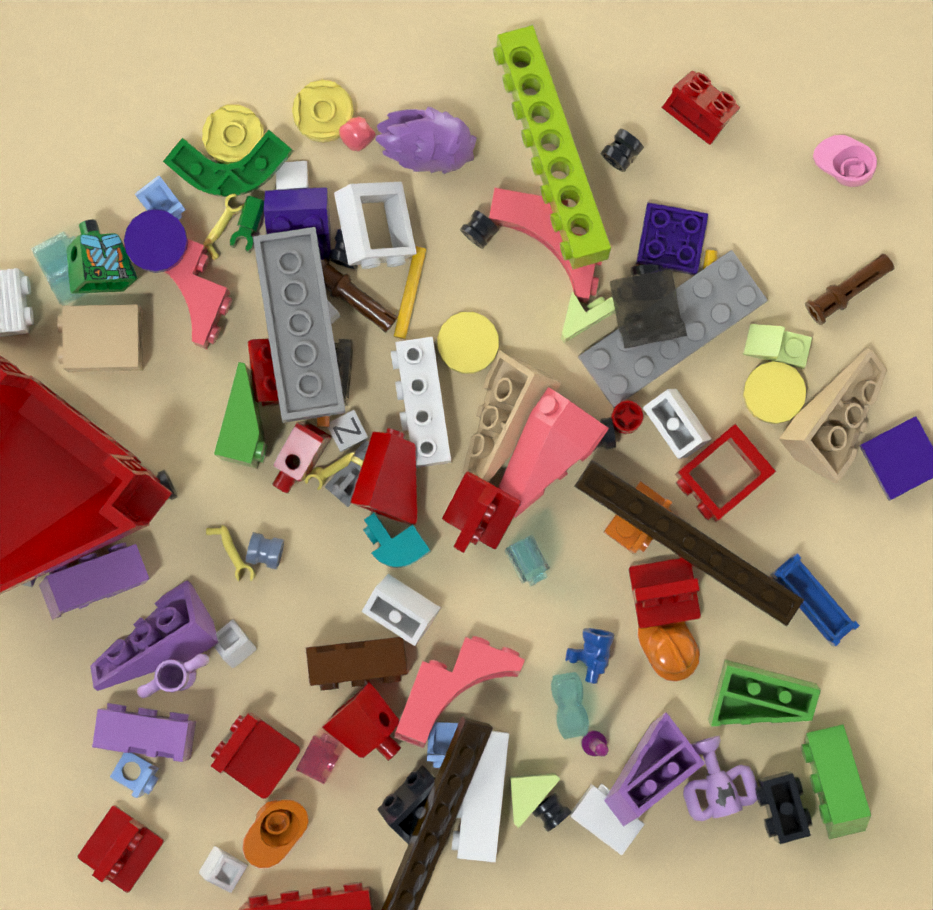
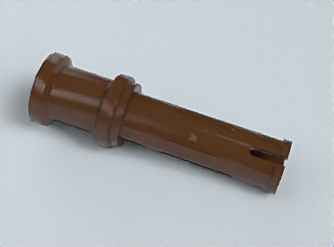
M882 253L878 258L838 286L830 285L826 288V292L817 299L805 302L808 313L817 324L823 325L826 322V318L837 310L846 309L850 299L890 271H893L895 269L890 258Z
M324 258L321 265L325 288L331 292L330 296L336 299L341 298L377 325L383 332L387 333L398 317L351 282L350 275H343L329 264V259Z

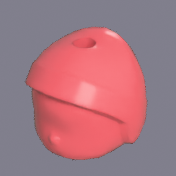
M361 117L348 120L339 129L341 140L352 151L359 152L363 150L376 137L375 131L369 126L366 119Z

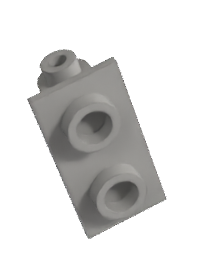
M365 440L355 451V456L361 460H364L369 445L368 441ZM351 461L347 467L337 472L325 486L327 490L347 507L351 505L350 501L361 467Z

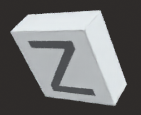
M354 410L331 421L330 427H328L340 452L368 439Z

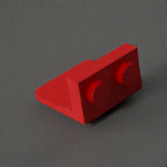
M252 712L248 713L245 717L240 714L229 729L233 732L231 738L227 743L221 741L211 754V757L215 759L211 767L219 773H227L262 799H266L299 755L300 747Z

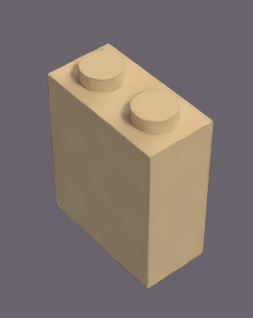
M138 304L62 306V315H58L57 319L58 332L63 333V346H58V362L63 364L64 370L67 372L143 371L142 308Z

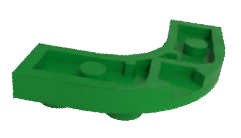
M268 130L250 153L235 163H215L205 157L184 138L177 143L163 162L187 183L202 192L221 197H227L231 194L241 196L255 191L267 183L294 150Z

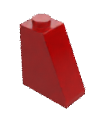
M387 428L386 433L373 431L350 503L395 522L416 525L415 443L404 439L405 434L394 429Z

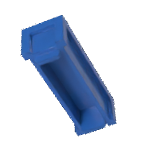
M796 553L770 575L778 583L804 599L799 607L800 610L831 646H837L844 636L851 630H856L860 625L849 618L800 561L801 557Z

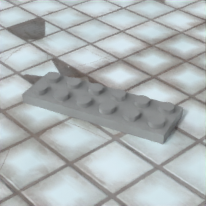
M316 228L253 236L282 423L345 413Z
M731 250L579 355L578 358L612 407L615 408L617 404L634 395L765 304L768 300Z

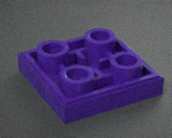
M647 202L636 265H660L663 270L696 275L699 269L708 213Z
M917 416L859 445L888 501L933 478V446Z

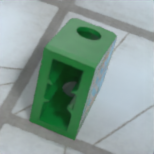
M94 219L81 222L79 224L81 235H78L67 246L66 250L71 294L124 292L138 278L120 236L116 233L100 234L98 223Z

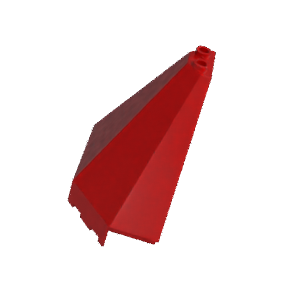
M0 355L1 595L150 526L149 523L171 496L172 492L159 483L160 480L149 469L141 465V461L137 456L32 375H26L15 364Z

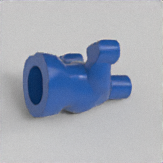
M586 628L583 629L582 633L584 649L567 648L565 661L569 660L570 663L582 661L588 667L585 681L596 684L598 683L599 674H604L605 669L609 666L610 647L613 643L614 634L606 630Z

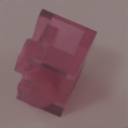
M323 732L321 737L315 734L296 770L325 784L329 778L324 775L325 770L331 772L340 756L335 753L339 741Z

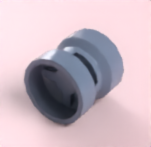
M253 532L247 550L246 562L255 565L259 562L264 563L267 568L277 570L283 552L284 540L275 537L271 540L266 539L263 534Z

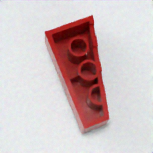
M362 882L344 884V890L331 891V886L313 888L312 894L299 895V890L280 893V898L268 900L267 894L248 897L249 902L244 903L238 910H373L370 886L363 887Z

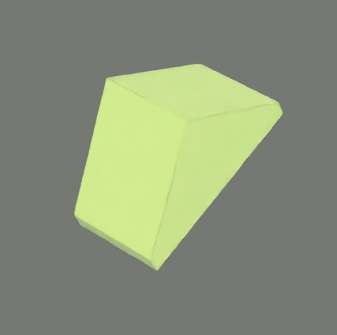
M555 773L510 777L513 822L518 828L558 783L560 778Z

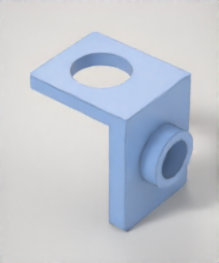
M131 752L123 753L110 778L133 790L132 796L139 798L144 793L148 795L151 793L158 781V777L155 774L159 768ZM135 762L139 765L141 773L136 780H128L124 777L123 767L126 763Z

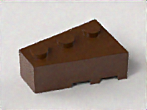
M401 637L306 647L310 686L320 685V691L339 689L340 682L351 681L352 687L365 686L370 682V679L381 677L383 678V683L402 681L401 675L408 674L405 643Z

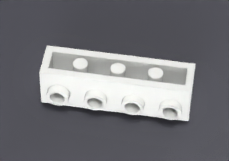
M433 337L395 342L396 350L391 351L393 370H400L401 381L395 382L397 399L404 400L406 411L400 412L402 431L408 430L410 442L415 443L416 468L451 463Z
M491 732L456 818H461L460 831L453 832L452 850H458V859L496 862L509 740L508 732Z

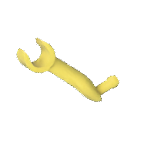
M236 194L226 197V209L203 243L213 260L218 259L219 255L212 244L223 233L233 214L236 215L242 212L243 205L236 209L229 207V202L238 197Z
M355 452L348 453L325 469L320 467L312 469L305 478V483L307 484L312 477H315L320 483L317 490H320L328 480V477L347 467L351 461L362 467L363 460L356 457Z
M222 525L221 528H206V535L221 534L223 546L236 568V579L240 581L241 570L247 568L250 571V581H253L255 570L251 566L245 565L227 527Z

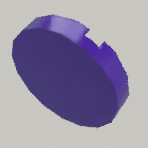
M154 209L144 211L132 219L126 228L124 244L127 255L136 266L149 272L160 273L169 271L180 263L187 250L188 239L186 230L177 217L167 211Z

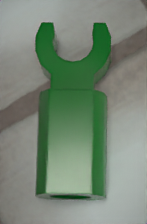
M252 196L246 197L237 223L239 230L234 232L230 238V246L232 248L236 247L239 239L244 238L248 241L245 249L246 252L250 253L253 250L254 242L252 235L253 232L257 233L264 213V200Z

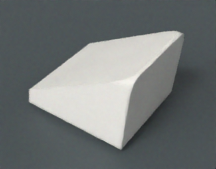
M307 161L285 162L276 172L277 190L309 188Z
M234 619L216 632L218 643L214 647L231 668H235L256 651L255 645Z
M214 846L202 865L199 874L206 881L232 893L248 865Z

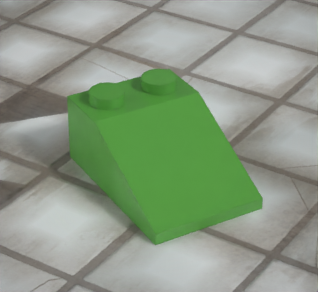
M239 362L214 455L221 460L257 469L259 462H265L268 445L265 444L259 406L254 398L251 370L245 363Z

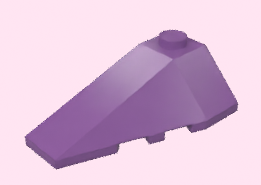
M188 580L163 595L154 603L158 608L145 620L140 617L133 624L136 628L126 639H117L90 665L94 689L99 691L153 673L163 661L179 660L182 663L189 661L218 643L214 621Z

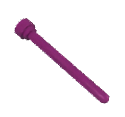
M589 731L582 737L581 746L586 754L600 757L608 754L607 740L602 733Z

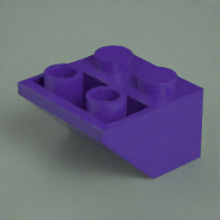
M327 187L265 191L264 218L266 234L315 227L320 259H328L331 250V230Z

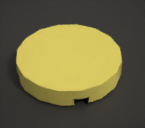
M319 80L310 82L298 92L294 98L292 113L294 123L302 135L312 141L325 143L340 138L339 129L348 120L353 118L354 109L351 97L345 89L335 82Z
M225 105L220 107L207 117L202 129V141L208 154L220 164H231L240 161L250 153L264 136V129L259 118L249 108L241 105Z
M460 312L451 316L442 325L437 336L438 352L442 360L451 370L461 374H475L486 369L494 361L499 350V336L495 326L485 316L476 312Z
M772 361L761 364L749 374L745 382L743 398L746 408L753 417L769 424H779L789 421L800 412L805 403L806 387L803 378L795 368L786 363Z

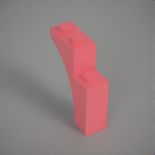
M494 188L489 219L495 225L525 233L549 249L564 267L579 302L588 303L590 295L596 296L599 278L593 277L595 265L601 266L602 261L572 270L570 261H565L561 253L560 242L563 241L560 232H555L551 224L550 214L553 212L550 203L545 204L542 196ZM567 200L561 201L563 205L568 206Z
M188 239L187 250L183 255V259L177 266L169 271H165V273L174 280L186 300L191 317L192 342L196 346L207 350L209 344H214L218 338L221 327L217 326L221 315H227L232 298L229 297L230 291L228 288L198 277L199 272L204 273L210 256L206 255L208 250L204 245Z
M472 636V639L465 637L453 672L448 671L447 666L441 662L430 660L427 663L422 661L394 738L424 748L438 717L457 696L472 686L487 680L502 677H518L525 659L520 658V654L513 649L502 647L499 650L489 646V641Z

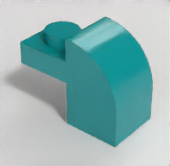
M375 513L364 519L368 526L363 531L373 545L377 542L381 545L371 554L386 566L393 568L407 567L431 552L413 525L394 538H391Z

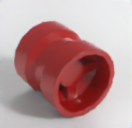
M629 400L617 404L611 413L614 430L624 435L635 432L641 425L644 417L641 407Z

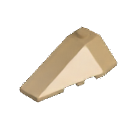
M871 349L864 350L794 417L779 438L796 461L833 483H838L855 460L858 452L855 449L859 434L864 433L868 423L864 422L870 405H874L887 372V369Z
M499 350L485 378L483 388L487 389L483 407L478 406L476 414L477 417H480L477 434L471 436L462 473L465 474L469 471L489 482L514 452L531 411L549 387L557 392L561 383L545 372Z

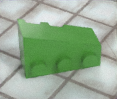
M724 659L708 720L711 727L726 724L748 725L760 722L812 721L821 690L817 683Z
M844 724L806 733L805 744H801V750L805 763L810 762L812 770L810 781L814 793L818 794L820 816L823 824L826 826L829 840L866 831L871 813Z

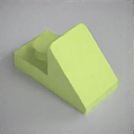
M572 292L561 335L563 343L616 313L619 306L613 296L606 301L604 297L596 299L587 306L589 311L585 312Z
M750 324L743 355L782 362L804 369L812 337L784 331L785 327Z

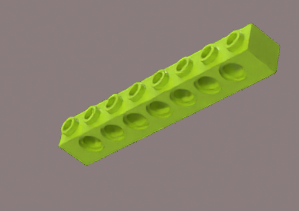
M531 25L498 34L497 45L493 48L494 59L497 66L502 65L505 74L502 75V80L506 92L512 93L514 117L516 120H521L524 128L521 130L524 146L531 148L533 172L535 176L540 175L543 183L540 186L543 201L545 204L550 203L553 212L550 214L553 230L560 232L563 241L560 242L562 256L565 261H570L572 270L608 260L611 246L535 29ZM524 62L528 66L524 68H519L515 66L514 63ZM533 89L537 94L527 95L524 93V90ZM536 116H542L546 118L547 121L544 123H538L534 121L533 118ZM544 144H553L557 149L548 151L542 146ZM556 171H561L565 173L567 177L563 179L555 178L552 175V173ZM565 199H571L577 205L574 207H567L563 205L561 201ZM580 227L586 231V234L578 236L571 229Z

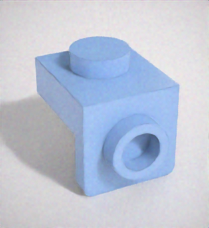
M159 175L135 193V196L147 211L154 209L167 211L180 220L182 218L181 213L186 210Z
M435 722L428 737L427 761L433 762L434 768L441 767L458 723Z

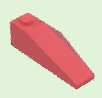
M549 387L531 411L498 487L521 501V505L514 516L515 518L544 495L545 488L557 478L559 480L563 479L568 474L566 470L578 460L583 462L588 458L609 429Z

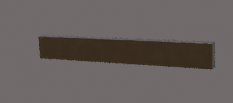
M591 460L574 485L576 489L784 626H788L803 603L804 599L595 461Z
M461 716L381 910H418L493 730L490 724Z

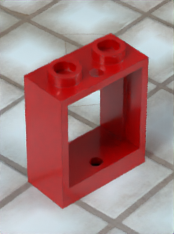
M734 424L678 471L675 475L679 480L675 483L687 497L690 494L694 496L699 502L696 508L706 520L712 518L717 522L776 471L739 427ZM728 441L758 477L719 509L689 472Z

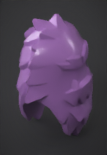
M427 107L426 110L406 109L394 111L387 114L389 119L377 125L378 131L382 134L376 136V141L386 149L382 151L383 155L398 161L402 167L412 169L414 172L430 171L432 174L442 171L443 174L458 170L466 162L474 160L473 149L477 138L471 135L469 127L461 119L454 118L446 111L441 113L432 107Z

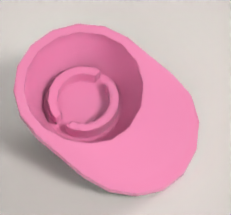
M833 135L823 140L815 148L813 154L815 164L821 170L833 176L841 185L848 187L864 185L872 179L876 171L877 158L875 153L868 146L845 135Z

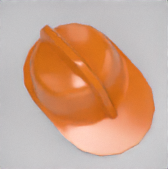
M685 622L640 629L638 626L640 645L652 668L660 677L668 681H680L687 679L694 673L699 664L700 653Z
M273 800L264 804L257 812L255 822L244 837L242 849L247 861L258 868H270L284 859L307 829L309 819L306 809L294 800Z

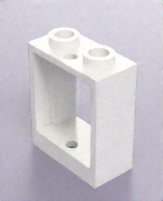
M402 182L349 184L334 192L348 265H361L362 269H370L380 266V263H387V267H397L406 264L405 259L417 254ZM383 202L393 248L371 249L362 203Z

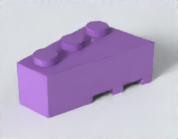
M126 542L108 548L109 554L97 557L96 553L89 554L78 559L79 564L68 568L67 564L50 571V575L43 579L39 587L52 620L61 617V614L76 608L82 609L89 606L90 603L110 598L145 584L149 580V576L137 545L134 544L127 547Z
M107 703V709L101 708L97 711L92 747L124 753L145 754L155 758L157 756L174 758L173 761L184 762L191 759L196 721L188 720L189 714L170 712L169 717L157 716L158 710L139 708L138 713L127 712L126 705Z
M667 712L650 724L604 800L623 827L642 815L705 764Z

